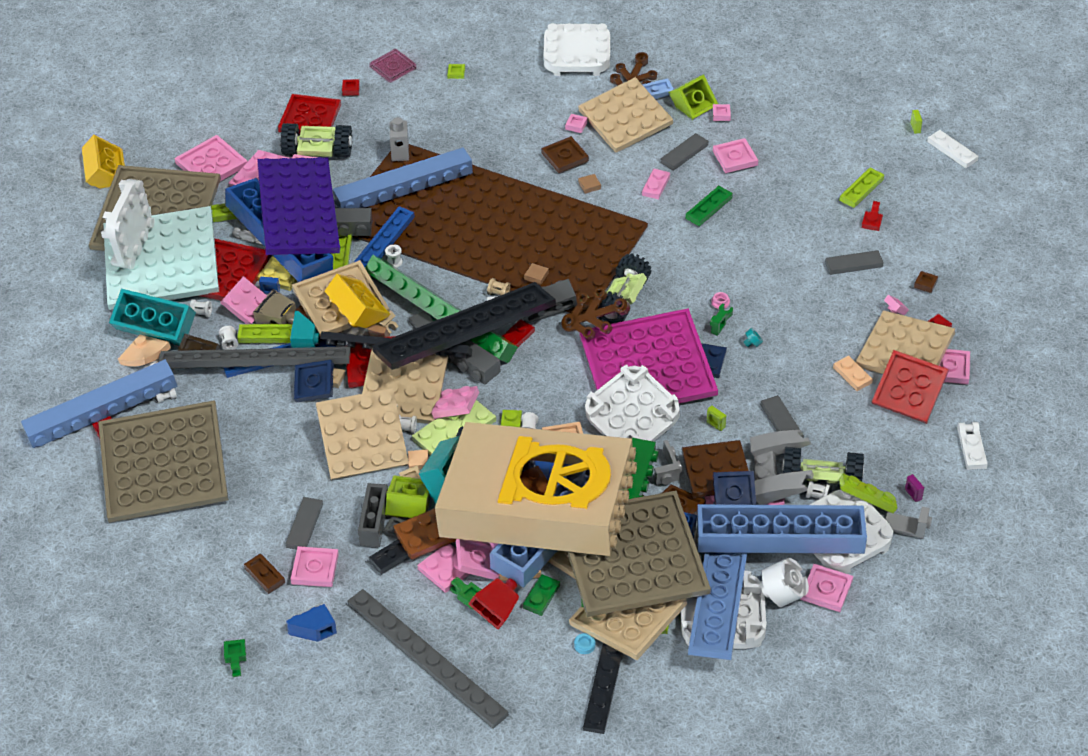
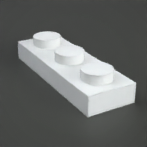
M941 130L928 137V143L965 168L978 161V155Z

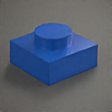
M260 277V290L264 294H269L272 290L280 293L279 278Z

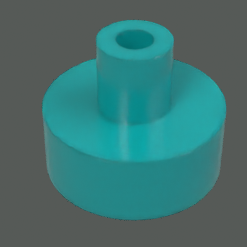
M753 328L745 332L748 338L743 342L747 347L751 344L758 347L763 343V339Z

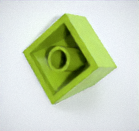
M704 74L668 92L675 107L691 119L712 109L713 104H718Z
M393 475L387 491L385 515H391L396 518H413L427 512L430 494L421 479Z

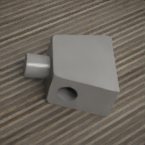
M399 117L394 118L390 122L392 161L409 160L407 121ZM397 140H401L403 145L397 146Z

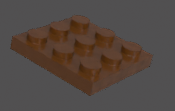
M740 440L682 447V456L693 498L714 495L713 472L749 471Z

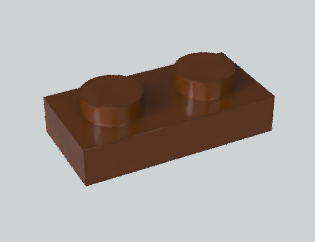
M261 553L244 563L245 570L268 594L285 584V578Z

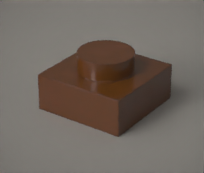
M920 271L914 288L932 293L938 282V276Z

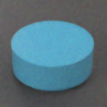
M586 633L579 634L574 640L575 650L580 654H590L595 649V638Z

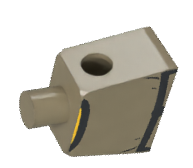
M272 290L253 311L255 324H293L296 305L294 301L276 290Z

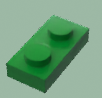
M541 574L523 603V609L542 616L559 589L560 581Z

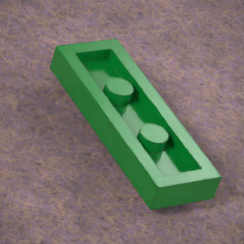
M718 185L686 213L685 219L700 227L732 199L733 193Z

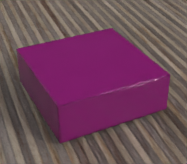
M911 474L907 476L905 490L915 502L921 501L925 487Z

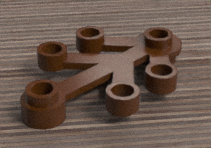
M639 52L635 55L636 65L631 74L627 71L625 64H616V72L621 73L626 81L636 77L639 82L643 81L641 83L643 85L651 83L647 79H657V72L655 70L639 75L642 67L648 64V54L645 52ZM611 74V83L617 86L623 84L619 74Z
M599 287L595 290V298L585 314L580 315L583 308L590 303V297L585 293H581L577 298V306L572 313L563 317L561 326L567 332L578 331L586 339L591 340L595 337V331L591 327L585 328L580 323L587 321L598 327L604 334H609L612 331V325L607 321L603 322L597 318L614 312L625 315L630 311V303L624 298H620L612 305L597 309L602 300L607 297V292Z

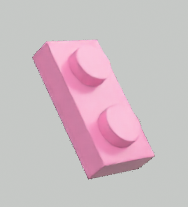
M653 169L642 190V196L659 200L670 178V172Z

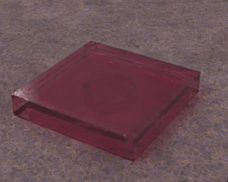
M396 48L370 62V67L390 83L417 69L416 64Z

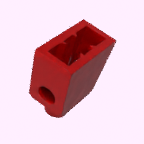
M496 578L477 592L468 605L499 630L519 599V595L514 592L518 585L511 578H508L505 583Z

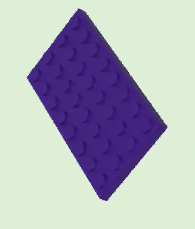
M328 158L257 159L266 255L340 253Z

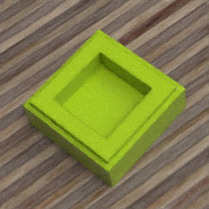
M449 64L448 79H464L465 64Z
M912 110L910 123L914 134L921 133L922 118L919 110Z
M711 405L707 409V423L722 431L726 428V415Z

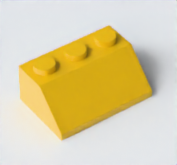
M94 134L82 147L86 182L99 189L110 187L118 165L125 166L122 148Z
M336 274L325 289L329 300L337 305L338 311L348 318V323L353 327L368 328L391 315L362 280Z

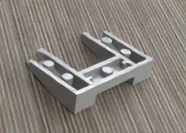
M801 430L777 431L750 438L751 453L754 456L756 500L759 505L807 491L808 488L802 484L807 478L813 479L814 473L812 470L777 475L776 456L785 453V447L801 448L811 445L808 437L804 439L801 437L803 435Z

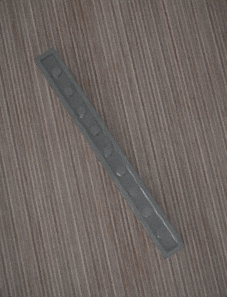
M350 347L161 351L158 362L166 359L170 369L287 366L332 360L334 364L343 365L350 363L351 349Z
M364 589L348 600V605L492 729L509 716V712Z

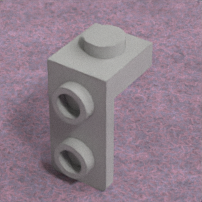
M668 440L663 441V453L668 465L654 468L656 486L668 485L671 482L679 481V475L682 472L681 463L676 461L675 449L673 446L670 447Z
M922 506L919 519L888 512L885 520L895 533L924 539L926 528L930 529L932 517L929 516L930 508Z

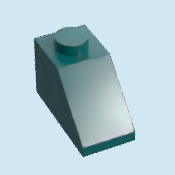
M295 311L290 337L291 347H316V344H319L320 337L319 333H316L315 325L302 313Z

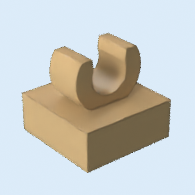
M389 311L391 315L388 318L376 323V325L386 327L389 335L392 332L388 327H391L393 330L398 327L397 323L392 321L396 316L392 311Z

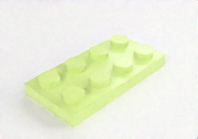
M476 400L469 414L437 418L413 434L412 440L423 450L428 449V454L431 456L440 441L457 437L459 428L461 426L464 427L465 422L493 424L496 422V416Z

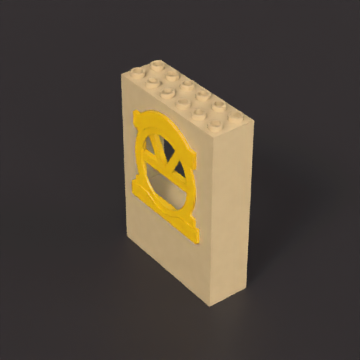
M465 422L435 506L439 537L610 556L612 548H616L617 545L616 533H620L621 530L620 518H624V503H628V488H632V474H636L637 463L633 461L636 455V448L632 445V439ZM529 460L554 463L544 496L530 491L521 482L520 475L523 466ZM563 464H572L570 466L563 467ZM590 470L589 480L582 488L563 477ZM558 483L574 492L564 496H554Z

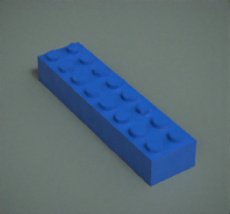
M254 178L225 188V206L265 247L259 180ZM330 253L273 255L298 282L333 270V256Z

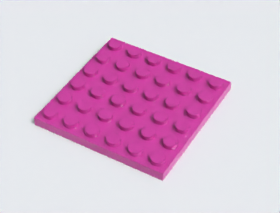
M689 308L611 324L612 331L609 334H604L598 327H594L592 329L595 331V337L591 340L586 339L579 332L596 390L619 374L621 367L628 365V367H641L643 365L648 368V373L671 395L675 394L678 403L718 395V388Z

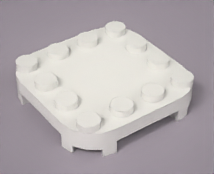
M603 23L549 24L544 34V68L553 72L554 76H560V72H593V76H600L601 72L606 69L609 70L610 32L607 29V25Z
M127 179L121 180L119 183L121 195L113 211L104 212L103 218L106 220V227L104 231H101L102 238L110 240L114 252L111 264L113 266L133 269L137 256L141 254L142 246L148 239L149 230L154 227L155 220L151 217V207L148 204L143 181Z
M628 365L621 367L619 374L595 393L591 391L588 394L585 404L586 417L589 422L603 436L638 438L654 442L674 426L680 417L679 403L675 394L671 395L648 373V368L643 365L641 367H628Z
M840 489L810 504L864 506L867 533L865 554L813 553L822 563L823 567L848 574L851 573V568L880 552L884 555L889 551L893 530L870 503Z
M746 570L744 571L733 649L759 647L766 634L767 622L765 596L762 592L763 581L751 575V571ZM697 597L686 598L687 605L681 611V632L688 646Z

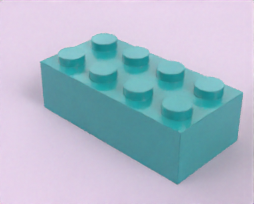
M121 288L109 324L119 331L144 335L180 346L184 334H189L196 312L189 305Z

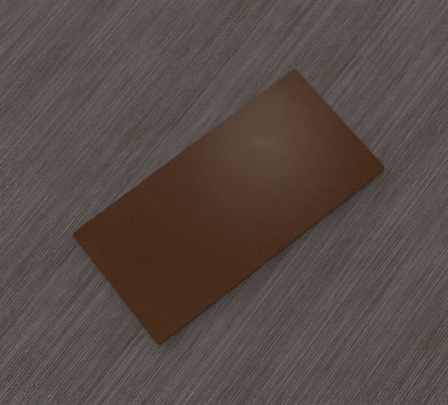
M402 141L397 142V146L403 145ZM409 144V160L392 161L390 151L370 177L441 154ZM472 165L473 173L366 207L372 210L371 236H353V238L369 243L400 206L414 212L415 215L414 219L393 243V245L401 247L402 255L485 284H489L492 278L501 283L508 282L510 283V291L533 283L524 280V275L532 263L549 268V274L540 285L541 287L555 284L560 280L569 279L576 299L581 293H585L590 297V303L580 313L582 315L585 314L594 300L595 290L601 287L606 291L617 274L616 267L620 260L626 254L630 255L647 229L648 223ZM575 307L565 311L572 313Z

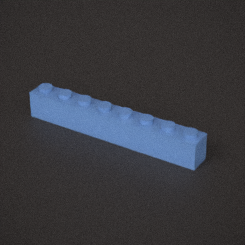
M464 147L334 188V202L337 208H366L473 173L472 159Z
M165 359L22 420L21 423L32 447L36 448L178 386L174 374Z

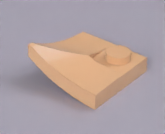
M139 335L118 358V361L124 366H142L159 359L161 351H168L171 346L168 341Z

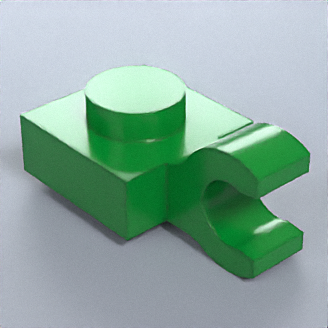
M725 304L719 306V312L717 315H713L710 321L711 334L716 336L720 334L728 318L733 315V307L725 311Z
M454 578L451 581L453 586L450 588V591L457 595L458 600L473 610L468 603L481 588L472 582L466 585L460 578Z
M245 639L224 641L225 663H231L233 677L241 676L240 662L247 661Z

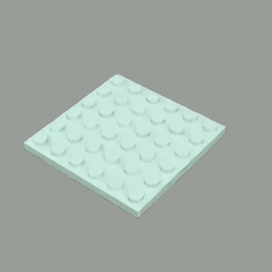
M211 206L151 215L155 220L154 227L150 228L148 239L144 242L141 254L137 256L133 269L113 266L111 264L114 252L110 240L104 238L107 305L109 310L114 309L121 288L166 300L219 292Z

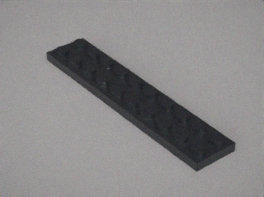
M534 282L372 345V350L391 370L398 369L401 366L416 362L419 359L466 342L492 330L499 329L522 318L547 310L556 305V299Z

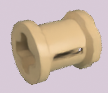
M492 278L488 284L487 293L490 295L492 293L497 295L508 293L510 291V283H501Z

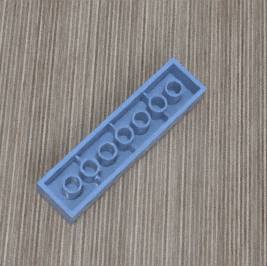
M590 470L563 477L582 488L589 480ZM558 483L554 496H564L574 492ZM498 544L490 552V569L506 578L513 579L524 588L558 550Z
M698 504V552L865 554L867 533L864 506Z

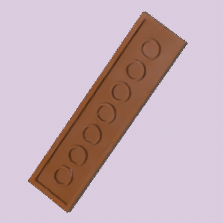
M539 466L521 472L520 479L523 485L530 491L544 496L548 480ZM435 509L393 526L396 536L411 560L456 541L454 538L439 537Z

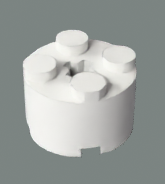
M787 558L763 569L762 580L764 586H762V592L764 596L770 597L779 607L788 605L808 593L809 585L807 577H802L800 571L803 569L794 559Z

